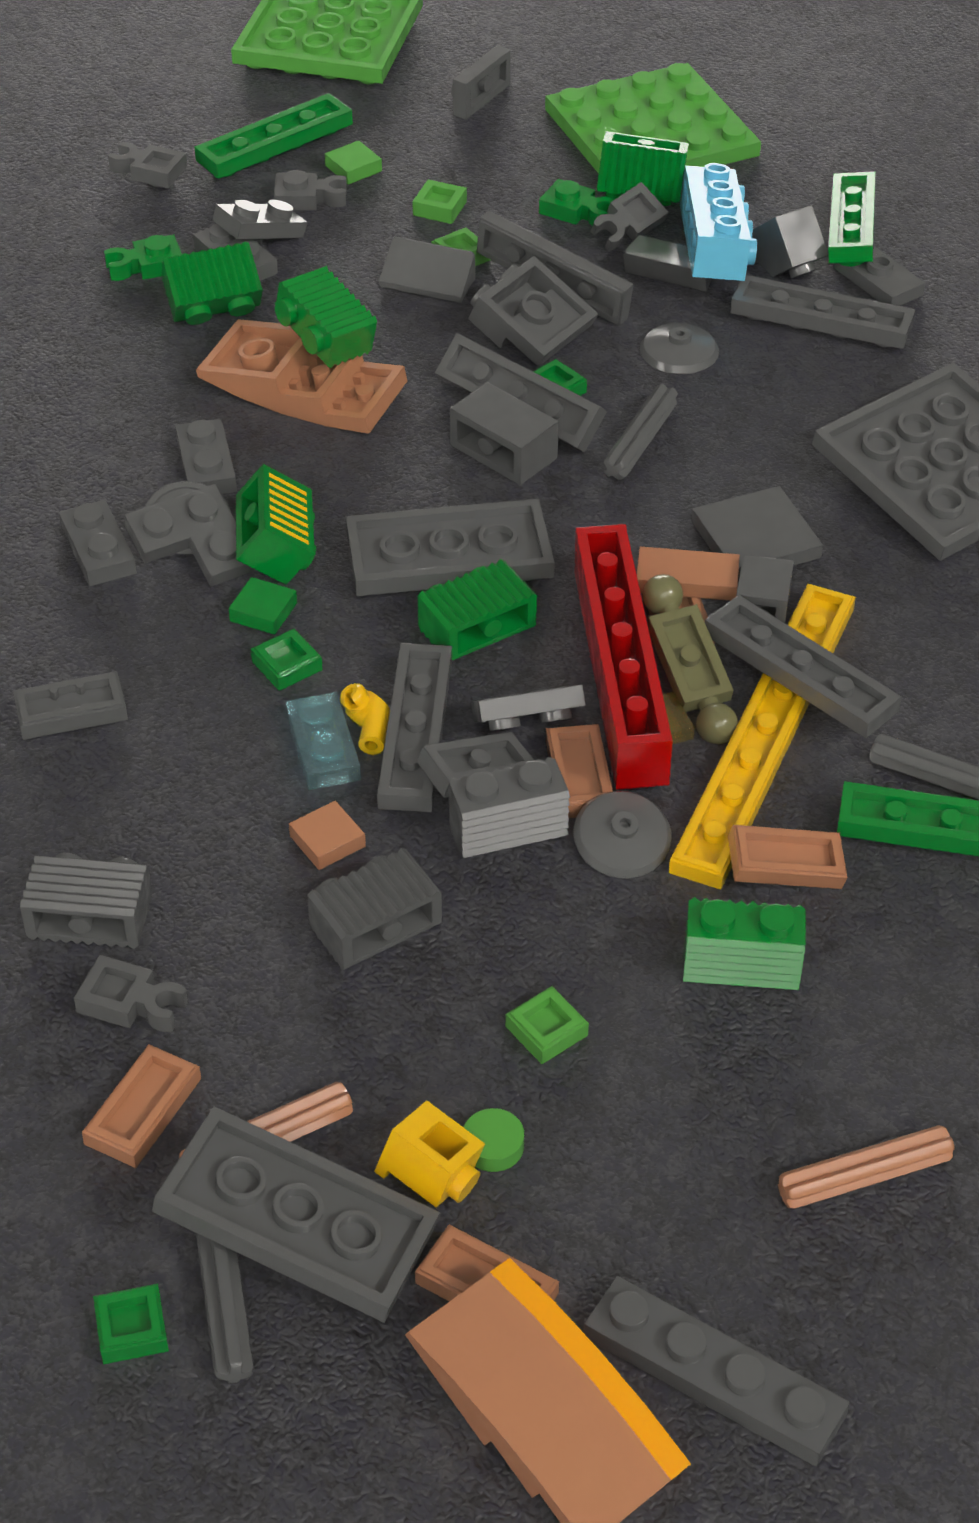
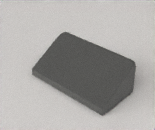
M639 235L626 248L623 255L625 273L707 292L712 278L692 277L688 250L685 245Z
M394 237L379 279V286L461 303L475 280V254L467 250Z

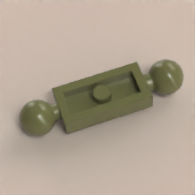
M666 574L653 576L646 582L642 592L645 606L651 612L657 614L648 617L647 625L651 640L682 713L700 709L696 719V728L700 737L712 744L726 743L730 740L738 724V718L734 710L728 705L723 704V702L731 700L734 690L698 605L679 608L683 600V589L679 581Z

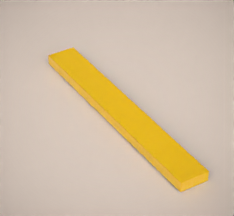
M807 584L787 625L831 653H834L853 613L856 597ZM764 673L670 859V874L720 890L722 889L732 868L728 841L730 830L733 825L752 826L808 708V701Z

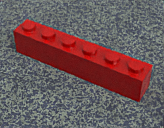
M626 524L577 527L575 531L574 573L615 788L618 790L667 786L670 784L673 740Z

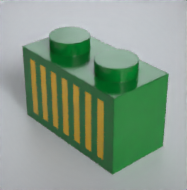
M262 464L236 494V560L285 585L299 570L307 569L316 554L312 489Z

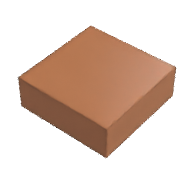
M336 800L289 823L290 837L318 870L366 847L365 833Z

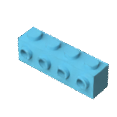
M709 163L705 167L685 165L680 209L692 277L745 281L747 265L755 264L757 239L752 238L753 222L748 220L749 204L744 202L745 187L744 185H739L736 170L730 169L724 164Z

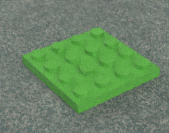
M261 0L231 49L232 63L247 65L252 69L270 68L284 70L289 74L307 73L321 75L326 79L344 78L358 80L363 84H383L423 7V0Z
M675 63L667 68L650 72L640 71L633 74V76L620 79L601 80L597 84L581 88H566L559 93L546 95L545 110L598 174L602 144L606 131L689 143L686 166L705 167L709 163L725 165L760 156L761 141L689 63Z

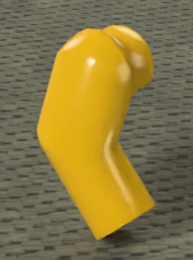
M350 684L341 692L340 703L345 708L347 716L362 728L358 746L364 753L370 755L380 754L385 747L390 708L379 696L366 690L362 684Z

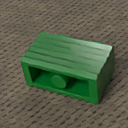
M606 131L602 144L597 191H605L606 197L616 199L642 182L663 206H669L671 202H680L689 143Z
M249 242L236 243L233 246H219L216 249L210 248L207 251H193L190 254L184 253L181 256H167L163 259L161 276L174 322L186 320L187 324L198 325L209 321L214 314L229 312L231 316H243L251 313L255 306H260L263 290Z
M327 266L279 282L275 302L277 319L283 326H290L296 332L308 353L316 354L329 368H332L334 364L339 365L342 361L346 363L349 358L353 360L357 355L359 357L364 353L368 355L372 350L377 326L376 316H372L370 310L366 311L365 305H361L360 300L355 299L354 293L350 294L349 289L344 287L343 282L339 283L338 277L334 278L333 272H329Z
M500 559L497 564L491 562L488 567H477L469 574L465 573L462 578L457 576L454 581L448 580L445 585L435 584L427 589L426 592L421 591L418 595V626L420 631L424 632L425 637L429 638L431 644L452 646V661L536 626L537 595L503 559Z
M696 897L692 898L688 903L683 982L799 990L806 945V909L800 904L793 908L789 904L785 906L778 903L768 905L764 902L761 905H757L752 901L747 905L742 900L735 904L730 899L728 901L719 899L710 901L708 898L699 901Z

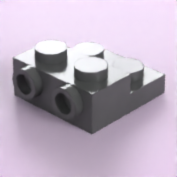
M533 256L521 266L517 264L511 265L492 287L486 284L480 288L470 302L473 309L468 319L498 347L501 348L510 341L539 367L592 326L599 313Z

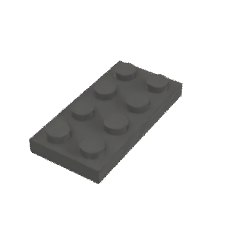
M539 498L345 516L356 596L427 590L435 584L445 585L448 580L454 581L457 576L462 578L465 573L469 574L477 567H488L491 562L497 564L500 559L505 560L523 581L554 578L555 562Z
M213 1106L155 1195L152 1212L384 1323L434 1231L440 1214L439 1211Z

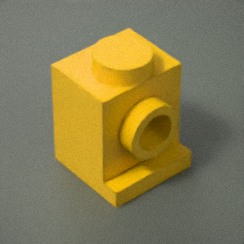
M426 1100L392 1129L374 1172L383 1179L391 1173L436 1208L448 1197L460 1203L471 1192L481 1173L475 1168V1165L485 1143Z

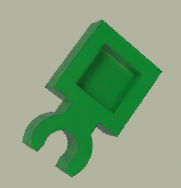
M557 179L539 199V214L575 225L581 219H584L593 226L598 216L608 214V207L615 199L611 197L596 198L595 189L579 185L575 181Z
M174 234L167 236L153 235L143 240L132 241L133 249L127 250L115 247L104 251L106 267L109 268L111 281L125 280L136 273L141 274L142 280L162 277L163 259L167 256L182 255Z

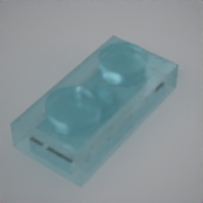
M337 692L285 701L288 723L308 790L361 780L360 763Z

